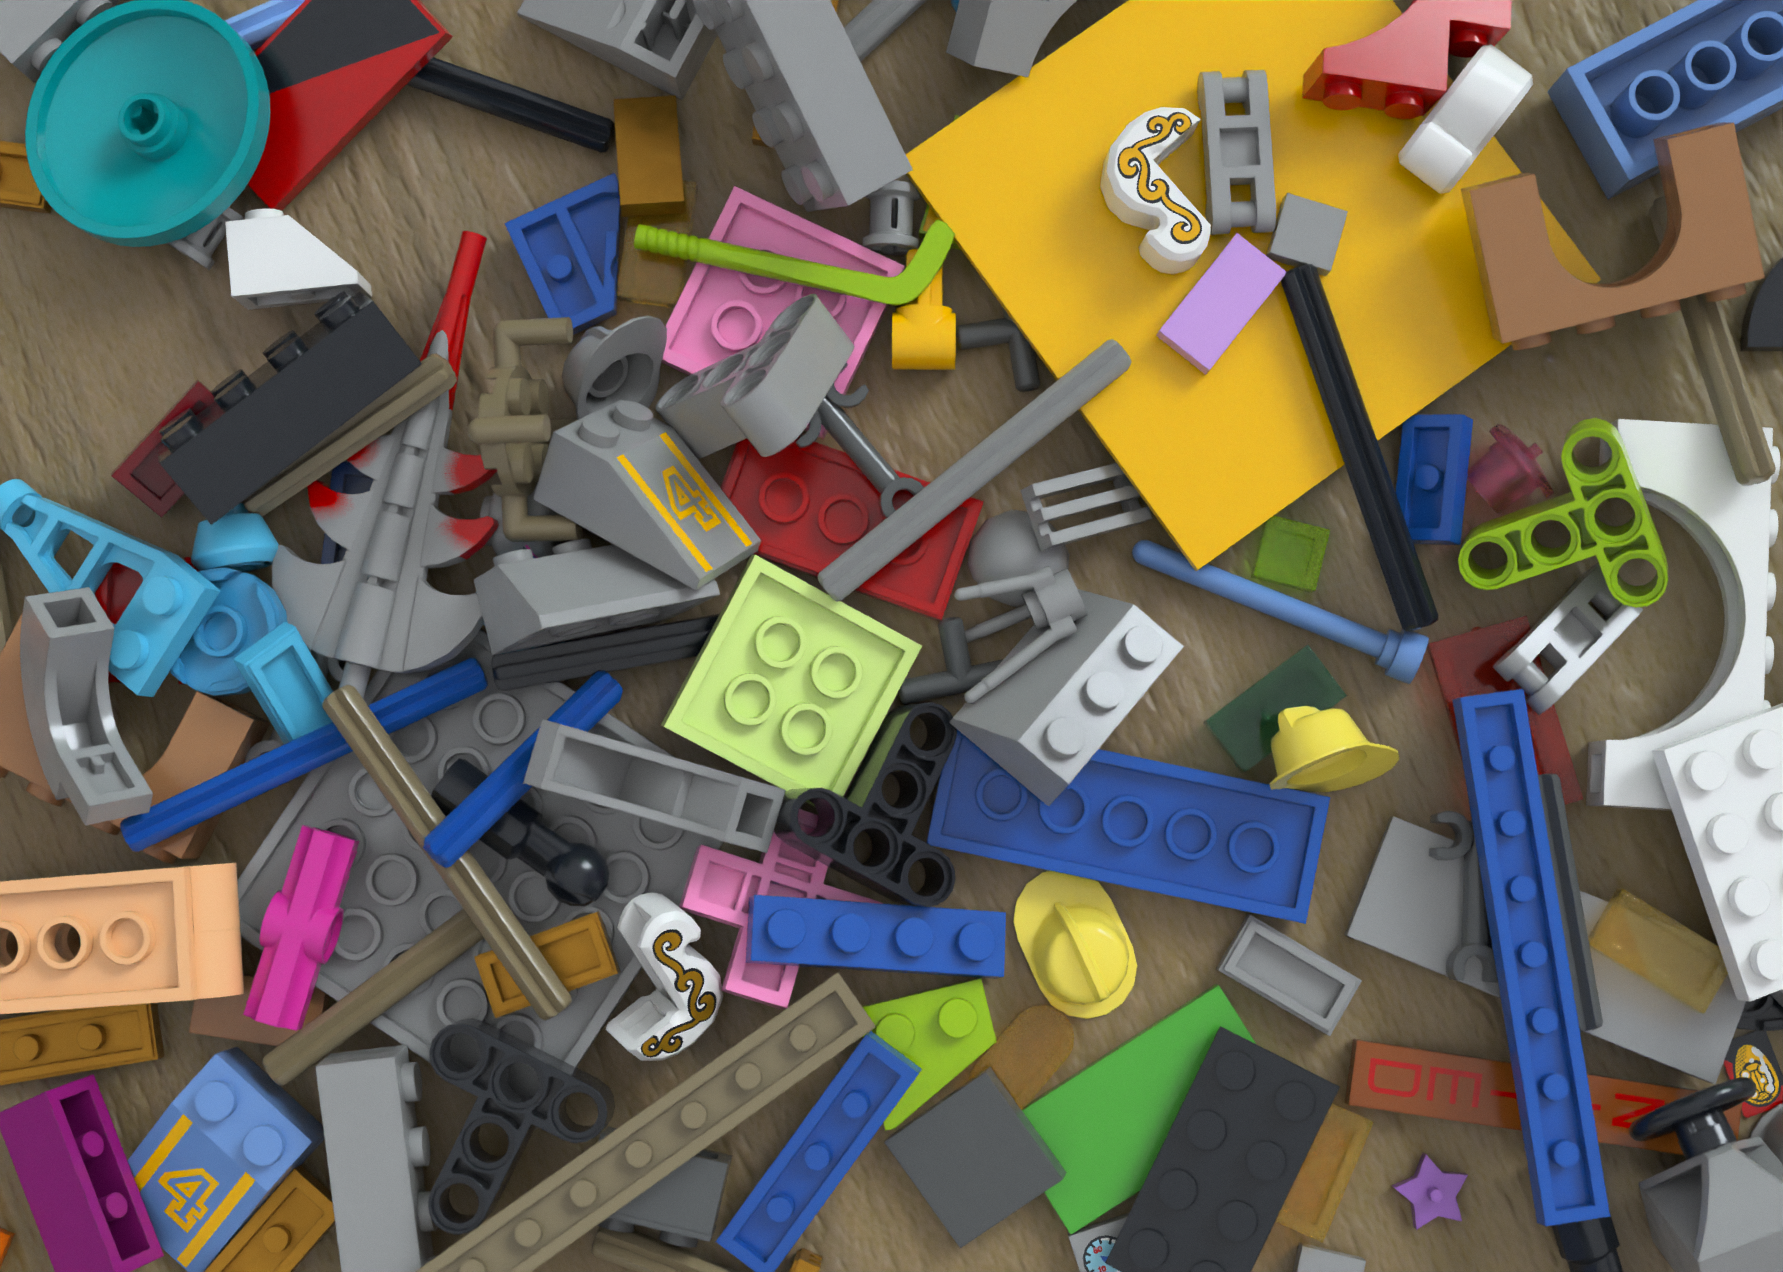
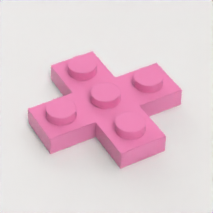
M799 809L798 824L802 831L808 835L817 826L818 815ZM773 832L768 852H762L759 863L708 846H698L679 907L685 912L739 928L721 991L783 1010L788 1007L799 966L746 963L749 897L753 895L883 903L823 884L828 866L784 843Z

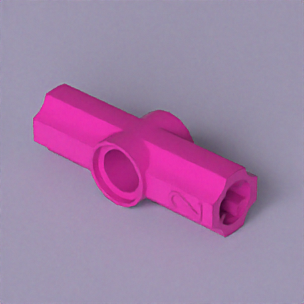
M302 825L283 888L274 894L263 918L259 941L264 949L257 972L252 981V988L248 1001H246L243 1015L254 1019V1021L274 1027L295 1031L302 1029L321 965H325L329 961L340 936L344 918V910L340 908V904L349 880L353 861L358 852L359 840L328 830Z

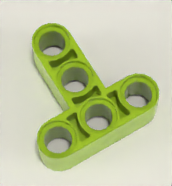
M1597 418L1578 422L1572 426L1565 436L1561 458L1572 492L1475 526L1464 538L1458 558L1459 571L1465 581L1473 587L1483 590L1498 589L1595 555L1608 589L1616 600L1626 606L1637 608L1651 605L1664 594L1668 583L1666 555L1623 439L1615 426L1606 420ZM1591 436L1602 438L1609 444L1612 450L1611 457L1600 466H1585L1576 459L1573 448L1578 441ZM1616 497L1630 503L1634 509V515L1626 524L1613 527L1600 521L1596 515V508L1606 499ZM1546 520L1560 521L1567 527L1571 537L1560 547H1544L1534 537V528ZM1482 542L1497 543L1506 552L1508 560L1504 565L1496 569L1482 568L1473 559L1471 550ZM1640 558L1653 564L1657 572L1649 583L1634 586L1622 580L1618 573L1620 567L1630 559Z

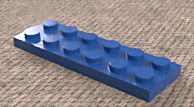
M957 729L954 747L940 774L926 843L944 849L1306 924L1330 797L1289 788L1271 790L1270 785L1098 749L1071 783L1048 807Z

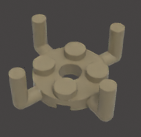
M570 317L503 320L496 324L493 330L495 367L490 368L485 379L496 380L493 393L480 395L478 418L472 420L468 426L469 438L474 443L480 444L484 469H497L502 484L490 486L493 492L501 497L503 533L512 542L580 540L582 537L583 527L562 515L528 516V496L533 493L539 481L554 431L577 421V418L549 419V392L544 379H532L527 369L521 366L520 346L572 343L573 325Z

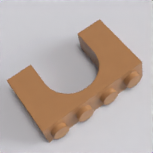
M1718 122L1653 139L1667 206L1665 234L1657 252L1645 266L1634 274L1615 282L1600 284L1583 282L1571 275L1560 264L1549 242L1535 174L1524 172L1462 188L1461 194L1493 338L1502 344L1511 342L1513 350L1534 348L1552 342L1551 331L1575 326L1577 334L1598 332L1616 326L1615 315L1640 310L1641 318L1658 317L1681 310L1680 299L1705 293L1706 302L1727 300L1746 294L1745 283L1764 279L1765 276L1734 122Z
M21 614L0 653V777L6 778L8 772L11 771L30 781L26 788L28 793L47 803L61 807L65 800L69 802L71 800L70 798L56 800L41 767L26 713L20 664ZM197 691L164 754L151 769L142 774L153 793L151 806L245 763V757L249 749L256 743L261 742L270 722L219 696ZM224 812L141 851L169 864H174L177 857L180 859L200 858ZM128 817L91 824V826L106 833L118 835L121 830L120 823Z

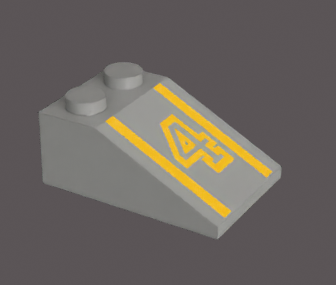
M618 400L553 432L533 497L535 501L694 590H698L758 551L761 539L675 429L654 418L651 410L644 405L632 401Z

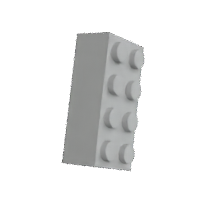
M693 0L701 21L708 29H715L727 52L723 54V63L729 77L739 89L745 88L756 110L752 114V119L760 138L768 147L774 146L785 168L781 176L787 192L798 205L803 204L807 212L849 206L913 170L830 0Z

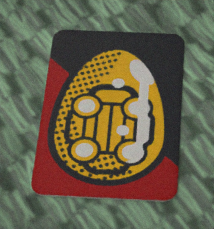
M1756 1030L1732 1039L1723 1063L1729 1079L1747 1077L1756 1084L1754 1096L1742 1103L1741 1111L1743 1116L1749 1118L1771 1110L1778 1104L1783 1103V1075L1766 1031Z

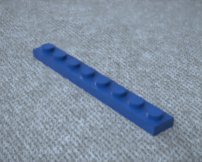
M1524 689L1453 699V706L1536 1220L1538 1224L1543 1226H1553L1610 1217Z

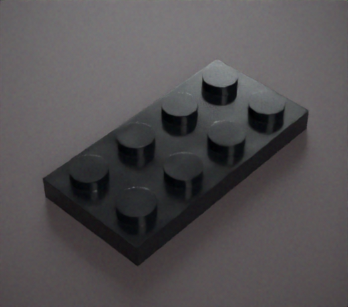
M1220 1026L1105 1263L1121 1272H1252L1340 1086Z

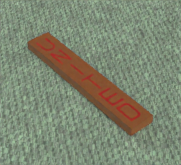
M1353 1039L1345 1096L1346 1104L1522 1131L1511 1062ZM1587 1073L1599 1143L1684 1155L1678 1144L1679 1140L1675 1132L1640 1142L1632 1139L1629 1134V1126L1641 1116L1700 1090ZM1742 1103L1724 1111L1737 1141Z

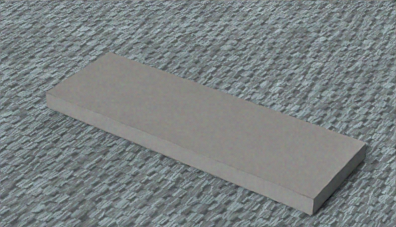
M1391 816L1344 935L1448 977L1446 961L1450 953L1456 947L1461 946L1464 856L1449 861L1436 860L1429 856V848H1449L1454 843V840ZM1580 891L1603 1019L1601 1027L1583 1032L1708 1083L1716 1084L1747 1002L1737 1000L1719 946ZM1488 923V947L1492 948V941ZM1476 956L1468 958L1465 963L1464 981H1456L1501 998L1498 982H1482L1483 967L1480 959Z

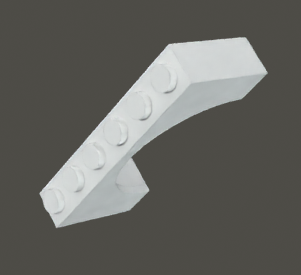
M1617 419L1610 423L1616 427L1623 439L1646 503L1664 512L1679 523L1694 538L1709 559L1722 593L1725 625L1719 658L1710 678L1698 696L1680 714L1655 730L1625 740L1588 742L1586 806L1672 811L1652 750L1771 707L1770 702L1764 700L1765 674H1769L1773 666L1774 644L1772 638L1766 636L1767 611L1772 609L1775 602L1776 580L1774 574L1768 572L1769 547L1775 544L1778 534V516L1774 509H1770L1771 484L1776 482L1780 471V452L1777 446H1772L1773 428L1762 427L1776 467L1775 473L1770 476L1769 480L1760 484L1742 486L1736 480L1719 425ZM1600 438L1599 466L1607 462L1612 454L1609 444L1602 438Z

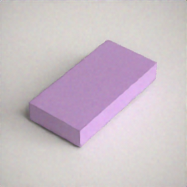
M1236 233L1161 327L1156 336L1206 375L1282 280L1286 271Z

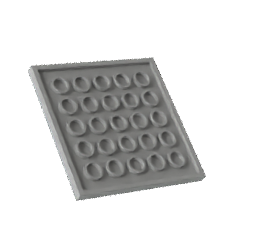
M480 629L477 636L455 658L431 670L411 674L378 670L366 687L363 700L367 705H370L468 658H476L479 661L488 680V686L485 690L389 734L391 740L431 795L446 771L459 758L467 760L489 776L540 727L542 719L547 720L576 691L560 681L507 691L498 690L492 673L491 661L493 655L486 632ZM609 713L588 731L599 736L675 757ZM350 752L309 772L237 880L241 937L263 951L264 947L260 945L259 941L263 918L272 897L283 888L302 825L328 830L360 841L340 904V908L344 910L340 936L329 961L325 965H321L315 987L336 1001H340L463 909L354 752ZM532 786L520 799L543 815L542 823L569 843H584L597 848L606 859L609 869V882L601 896L587 906H569L557 901L547 889L545 877L520 859H505L479 839L469 848V851L529 936L599 911L621 972L569 991L572 999L569 1006L549 1020L541 1019L532 1006L495 1018L474 956L492 950L483 938L370 1023L402 1045L407 1044L408 1049L430 1063L429 1050L432 1040L437 1033L455 1022L473 1018L484 1021L577 1068L643 968L617 928L625 906L638 895L654 892L663 894L679 907L697 847L704 845L720 850L725 842ZM457 1033L454 1036L450 1045L451 1056L454 1061L463 1067H474L480 1056L476 1040L464 1033ZM514 1063L508 1073V1082L511 1089L524 1097L534 1096L539 1086L538 1075L535 1070L524 1063Z

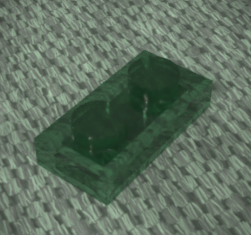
M1306 645L1203 721V723L1239 771L1244 773L1272 752L1271 739L1280 730L1278 725V714L1285 708L1300 706L1315 707L1322 711L1330 709L1347 695L1310 646Z

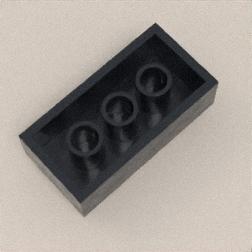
M345 291L339 293L314 313L319 323L301 337L294 330L286 333L263 352L268 362L249 376L242 369L236 371L211 391V394L215 397L214 403L198 415H195L190 408L186 409L160 429L159 433L162 435V442L156 446L160 465L211 525L422 364L373 300L361 292L353 297L348 296Z

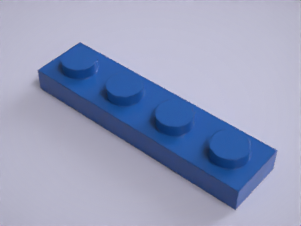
M753 895L749 897L746 963L998 979L1004 977L1006 912Z
M869 1031L716 1242L754 1272H775L922 1069L875 1033Z

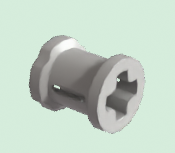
M894 180L865 196L870 200L869 235L863 238L862 246L881 255H906L908 250L919 248L918 239L913 237L914 202L920 199V193L912 183Z
M228 207L220 216L205 227L167 244L210 270L215 263L211 256L226 235L225 221L243 220L244 217Z

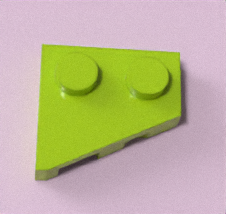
M974 978L862 1006L876 1026L871 1031L922 1069L883 1122L885 1131L895 1129L997 1042L981 978Z

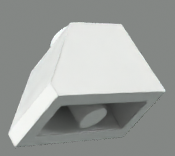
M255 209L246 212L244 220L225 221L231 297L248 310L328 302L343 291L351 297L359 292L367 297H372L371 284L357 270L292 217L283 215L281 210Z

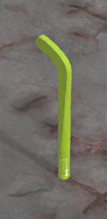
M936 220L929 227L912 261L902 273L895 277H884L703 237L688 236L684 233L678 234L675 231L668 232L666 229H657L656 227L639 224L637 227L634 249L649 250L652 253H660L665 256L680 257V259L684 260L690 259L693 262L835 292L882 304L901 306L918 298L931 284L951 249L955 233L947 223Z

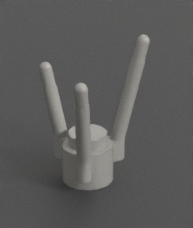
M1047 566L1028 575L980 583L974 586L959 588L955 591L954 597L958 601L1033 588V590L1022 594L1025 605L965 630L967 643L986 637L1029 618L1032 619L1037 630L1048 625L1050 627L968 690L964 695L966 702L974 703L1056 641L1078 632L1074 621L1087 616V612L1067 568L1053 574L1050 566Z

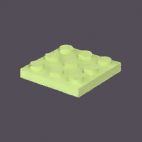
M751 555L661 726L786 791L798 788H824L843 797L922 645L849 605L833 600L827 593L761 557ZM809 800L806 801V802H808L809 804L815 806V805H814L813 803H811Z

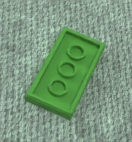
M1218 984L1213 985L1020 1108L1067 1172L1063 1180L1044 1193L1070 1235L1141 1190L1220 1026L1255 1043Z

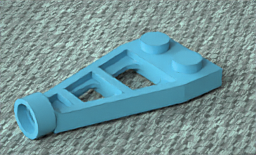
M12 479L0 485V529L13 539L49 593L90 587L95 596V592L114 563H120L141 574L143 578L142 584L116 625L112 623L115 630L108 671L137 696L154 697L221 590L177 554L52 500L43 498L23 480ZM70 531L75 532L93 544V548L73 579L54 558Z

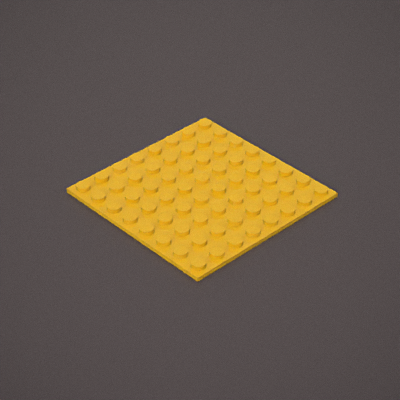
M1128 0L1032 66L1028 77L1018 76L906 154L913 169L906 173L907 177L937 218L947 223L955 233L954 241L1056 381L1107 340L1114 339L1128 353L1132 361L1129 369L1078 409V411L1195 571H1198L1345 465L1281 281L1206 375L1156 336L1161 327L1236 233L1266 255L1273 232L1253 233L1251 227H1231L1229 234L1210 235L1207 247L1195 265L1186 272L1167 274L1152 268L1140 256L1139 246L1149 230L1122 222L1108 209L1100 188L1103 163L1111 145L1131 121L1143 113L1159 107L1185 108L1201 119L1197 95L1200 72L1220 71L1222 78L1242 77L1245 70H1265L1268 83L1276 220L1282 199L1287 193L1348 211L1332 269L1327 276L1319 275L1377 441L1512 345L1511 342L1502 344L1492 336L1461 194L1462 188L1521 173L1494 136L1491 138L1449 193L1439 194L1399 164L1398 158L1399 152L1439 100L1424 116L1412 119H1395L1387 116L1383 110L1363 107L1351 110H1335L1326 107L1323 101L1302 98L1303 75L1322 50L1359 40L1387 26L1403 14L1393 0ZM1447 74V90H1448L1449 87L1453 84V80H1452V79L1450 78V76ZM1225 103V116L1245 115L1243 104ZM1200 120L1193 135L1158 166L1206 219L1207 195L1202 120ZM1250 184L1230 185L1231 202L1250 201ZM1541 200L1549 242L1560 264L1577 279L1587 283H1598L1601 280ZM1274 261L1286 272L1295 268L1294 266Z

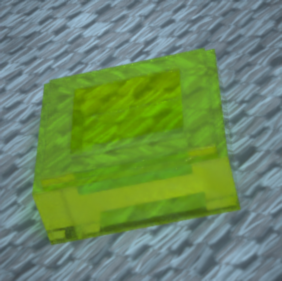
M1278 516L1271 517L1264 522L1251 578L1309 593L1315 592L1330 530Z

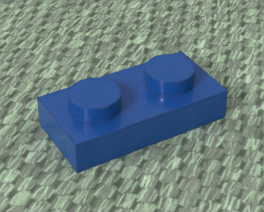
M1463 414L1413 415L1403 422L1396 496L1413 544L1461 545L1473 419Z

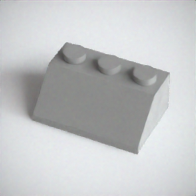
M590 539L574 540L557 545L552 548L553 555L533 558L531 549L516 550L498 555L493 558L495 567L473 579L492 655L665 622L720 595L715 579L698 590H694L612 543L608 546L592 548Z
M1078 589V592L1085 606L1087 616L1074 621L1078 632L1056 641L974 703L966 702L949 722L1048 807L1071 783L1184 647L1134 604ZM1033 625L997 668L1050 628L1049 625L1039 630Z

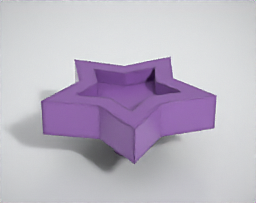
M1422 1153L1414 1176L1392 1185L1394 1189L1411 1202L1413 1227L1417 1230L1437 1216L1462 1221L1456 1196L1468 1175L1461 1172L1441 1171L1425 1153Z

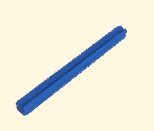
M468 658L368 705V707L389 735L485 690L488 686V680L479 661L476 658ZM331 722L151 806L149 813L130 816L122 820L120 823L122 835L131 850L139 852L353 752V750L334 723Z

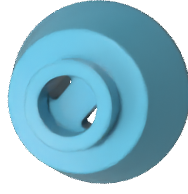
M240 503L212 525L208 520L198 523L191 563L199 571L221 567L241 572L258 570L272 565L279 544L264 518L258 513H249L243 503Z

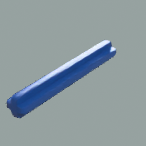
M597 671L547 720L588 732L620 701L623 689L619 682L613 679L610 674L605 671ZM539 728L425 837L423 848L437 864L444 868L451 867L532 787L523 783Z

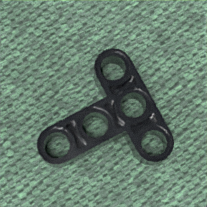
M933 702L898 706L891 710L883 720L846 798L824 788H798L786 791L774 828L776 836L789 846L893 902L903 905L928 907L936 906L945 901L953 891L956 880L955 868L951 860L940 850L911 834L954 747L957 729L949 723L953 718L952 714L944 706ZM916 716L923 720L927 728L926 742L920 749L914 745L910 738V726ZM889 773L896 777L900 787L899 797L892 806L885 801L882 795L883 780ZM807 800L813 803L818 811L817 826L808 835L802 831L798 824L799 809ZM864 830L872 841V852L868 860L861 864L854 855L853 845L857 835ZM918 860L925 869L926 878L922 888L915 893L909 885L908 873L913 863Z
M473 1018L464 1019L440 1030L432 1040L429 1050L430 1063L433 1069L445 1081L478 1098L431 1190L428 1207L433 1222L444 1232L457 1235L468 1233L485 1221L496 1208L536 1126L572 1143L587 1142L596 1137L608 1125L614 1114V1096L609 1087L600 1079L484 1021ZM457 1033L468 1034L476 1040L480 1056L474 1067L460 1066L451 1056L450 1045ZM514 1063L528 1064L537 1073L539 1086L534 1096L524 1097L511 1089L508 1082V1073ZM581 1092L588 1094L594 1099L598 1108V1116L594 1124L582 1126L574 1123L569 1118L566 1111V1102L570 1094ZM484 1123L497 1124L507 1133L509 1146L505 1155L495 1156L483 1150L479 1143L478 1135L480 1127ZM453 1184H466L475 1190L479 1201L476 1214L464 1215L452 1207L449 1192Z

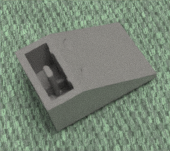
M524 0L517 12L519 17L671 95H676L680 100H683L717 37L715 29H708L701 21L693 0Z

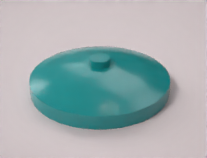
M133 0L99 13L76 29L58 47L44 67L31 96L26 118L25 143L29 167L39 191L49 205L65 220L90 236L111 244L130 247L155 246L179 240L200 230L220 216L237 199L252 178L261 160L268 137L271 113L269 89L263 68L252 48L237 31L215 13L185 0Z

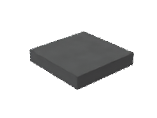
M990 1066L891 1134L884 1142L960 1248L1063 1180L1067 1173Z

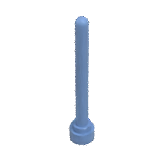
M1149 540L1137 542L1132 549L1134 560L1143 566L1376 658L1375 664L1385 668L1384 674L1406 684H1410L1414 679L1425 654L1429 638L1414 631L1402 629L1399 633L1389 629L1384 634L1210 564H1206L1198 571H1195L1182 553Z

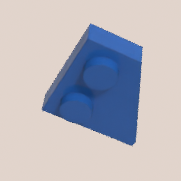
M615 173L504 223L547 317H570L573 325V335L617 315L621 206L619 181Z

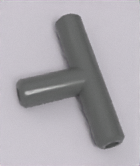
M1003 307L1004 318L958 325L956 327V341L960 350L1008 343L1016 389L1020 392H1027L1039 388L1041 383L1035 351Z
M959 617L942 619L938 623V629L947 671L905 679L899 689L901 703L907 705L966 693L994 671L1003 659L971 665L963 620Z

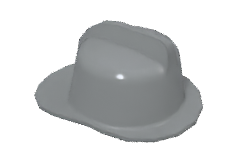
M648 315L633 318L613 330H607L598 326L588 329L582 335L581 340L572 348L565 360L562 372L565 392L576 406L577 420L618 400L636 402L649 409L657 393L660 367L667 342V328L659 318Z

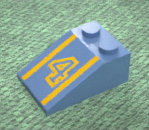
M238 1047L216 1053L173 1100L127 1160L161 1248L187 1272H204L293 1169L302 1165L323 1142V1125L281 1086L277 1085L267 1073Z

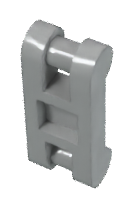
M1245 70L1242 77L1222 78L1220 71L1200 72L1197 95L1202 120L1207 195L1205 214L1206 220L1211 225L1210 235L1229 234L1231 227H1251L1253 233L1274 232L1276 225V200L1265 70ZM1225 103H1242L1245 115L1225 116ZM1250 184V201L1231 202L1230 185Z
M1597 563L1571 585L1566 594L1515 646L1494 664L1493 668L1506 682L1513 678L1528 694L1525 698L1526 703L1539 715L1550 708L1566 693L1640 615L1643 609L1641 607L1626 606L1616 600L1608 589L1601 567ZM1589 601H1591L1599 609V611L1604 615L1603 617H1601L1588 604ZM1539 653L1555 669L1548 677L1532 662Z

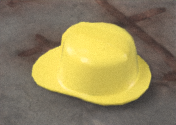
M1310 706L1285 708L1278 714L1280 730L1271 739V750L1277 777L1269 785L1271 790L1289 788L1307 792H1330L1347 789L1380 777L1392 769L1400 760L1398 750L1385 745L1369 743L1349 714L1343 709L1330 708L1320 711Z
M1055 871L1042 872L1026 884L1016 901L1013 922L1021 949L1040 990L1053 1007L1068 1016L1085 1019L1106 1015L1125 1001L1134 986L1137 963L1127 932L1111 898L1098 881Z

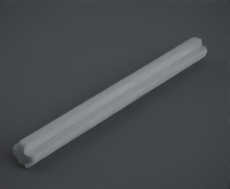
M1114 339L1103 343L819 572L818 580L821 586L835 601H842L1126 372L1132 363L1128 353Z

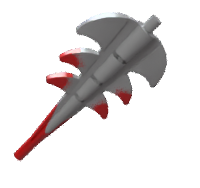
M463 231L461 234L447 290L420 358L421 362L429 355L435 353L445 358L457 377L456 384L396 425L391 435L380 436L347 459L361 473L373 479L369 491L359 494L339 493L331 490L324 482L318 479L307 486L310 508L317 524L333 541L347 549L342 561L331 564L311 563L300 558L290 548L278 545V550L272 562V589L275 590L286 610L288 623L297 628L310 650L346 662L339 688L351 685L356 688L362 698H364L371 669L408 674L431 670L455 658L477 636L484 624L477 593L449 595L439 592L426 581L428 569L449 567L469 559L485 546L499 526L498 521L490 516L477 519H457L447 516L438 508L440 495H456L474 490L488 481L497 472V469H484L481 455L461 454L447 449L470 301L487 241L485 236L470 231Z

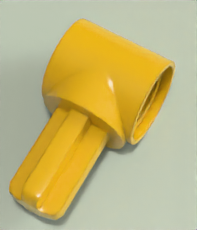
M918 249L908 250L905 255V268L912 261ZM943 265L931 284L918 298L905 304V306L896 308V312H892V370H955L956 313H952L951 308L943 306Z

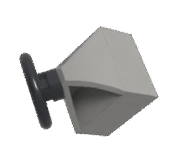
M1741 1077L1728 1080L1689 1094L1641 1116L1629 1126V1134L1632 1139L1640 1142L1675 1132L1679 1140L1678 1144L1686 1158V1161L1638 1183L1653 1243L1675 1272H1783V1164L1760 1137L1737 1141L1724 1114V1111L1754 1096L1756 1084L1750 1078Z

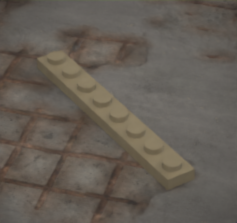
M836 973L415 1272H532L876 1027L841 975Z

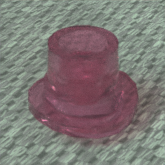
M1496 424L1489 432L1496 442L1489 447V451L1468 468L1467 478L1482 498L1499 514L1525 494L1529 496L1536 489H1539L1546 499L1551 496L1554 491L1536 460L1543 453L1542 449L1536 443L1528 448L1513 431L1504 425Z

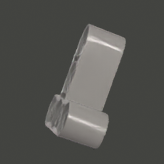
M810 294L795 301L780 313L759 343L680 380L659 399L655 408L664 421L675 429L698 459L746 438L761 456H771L790 445L807 427L852 354L854 344L818 296Z

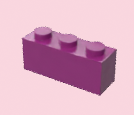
M94 1074L43 1092L0 1112V1131L55 1272H131L164 1256Z

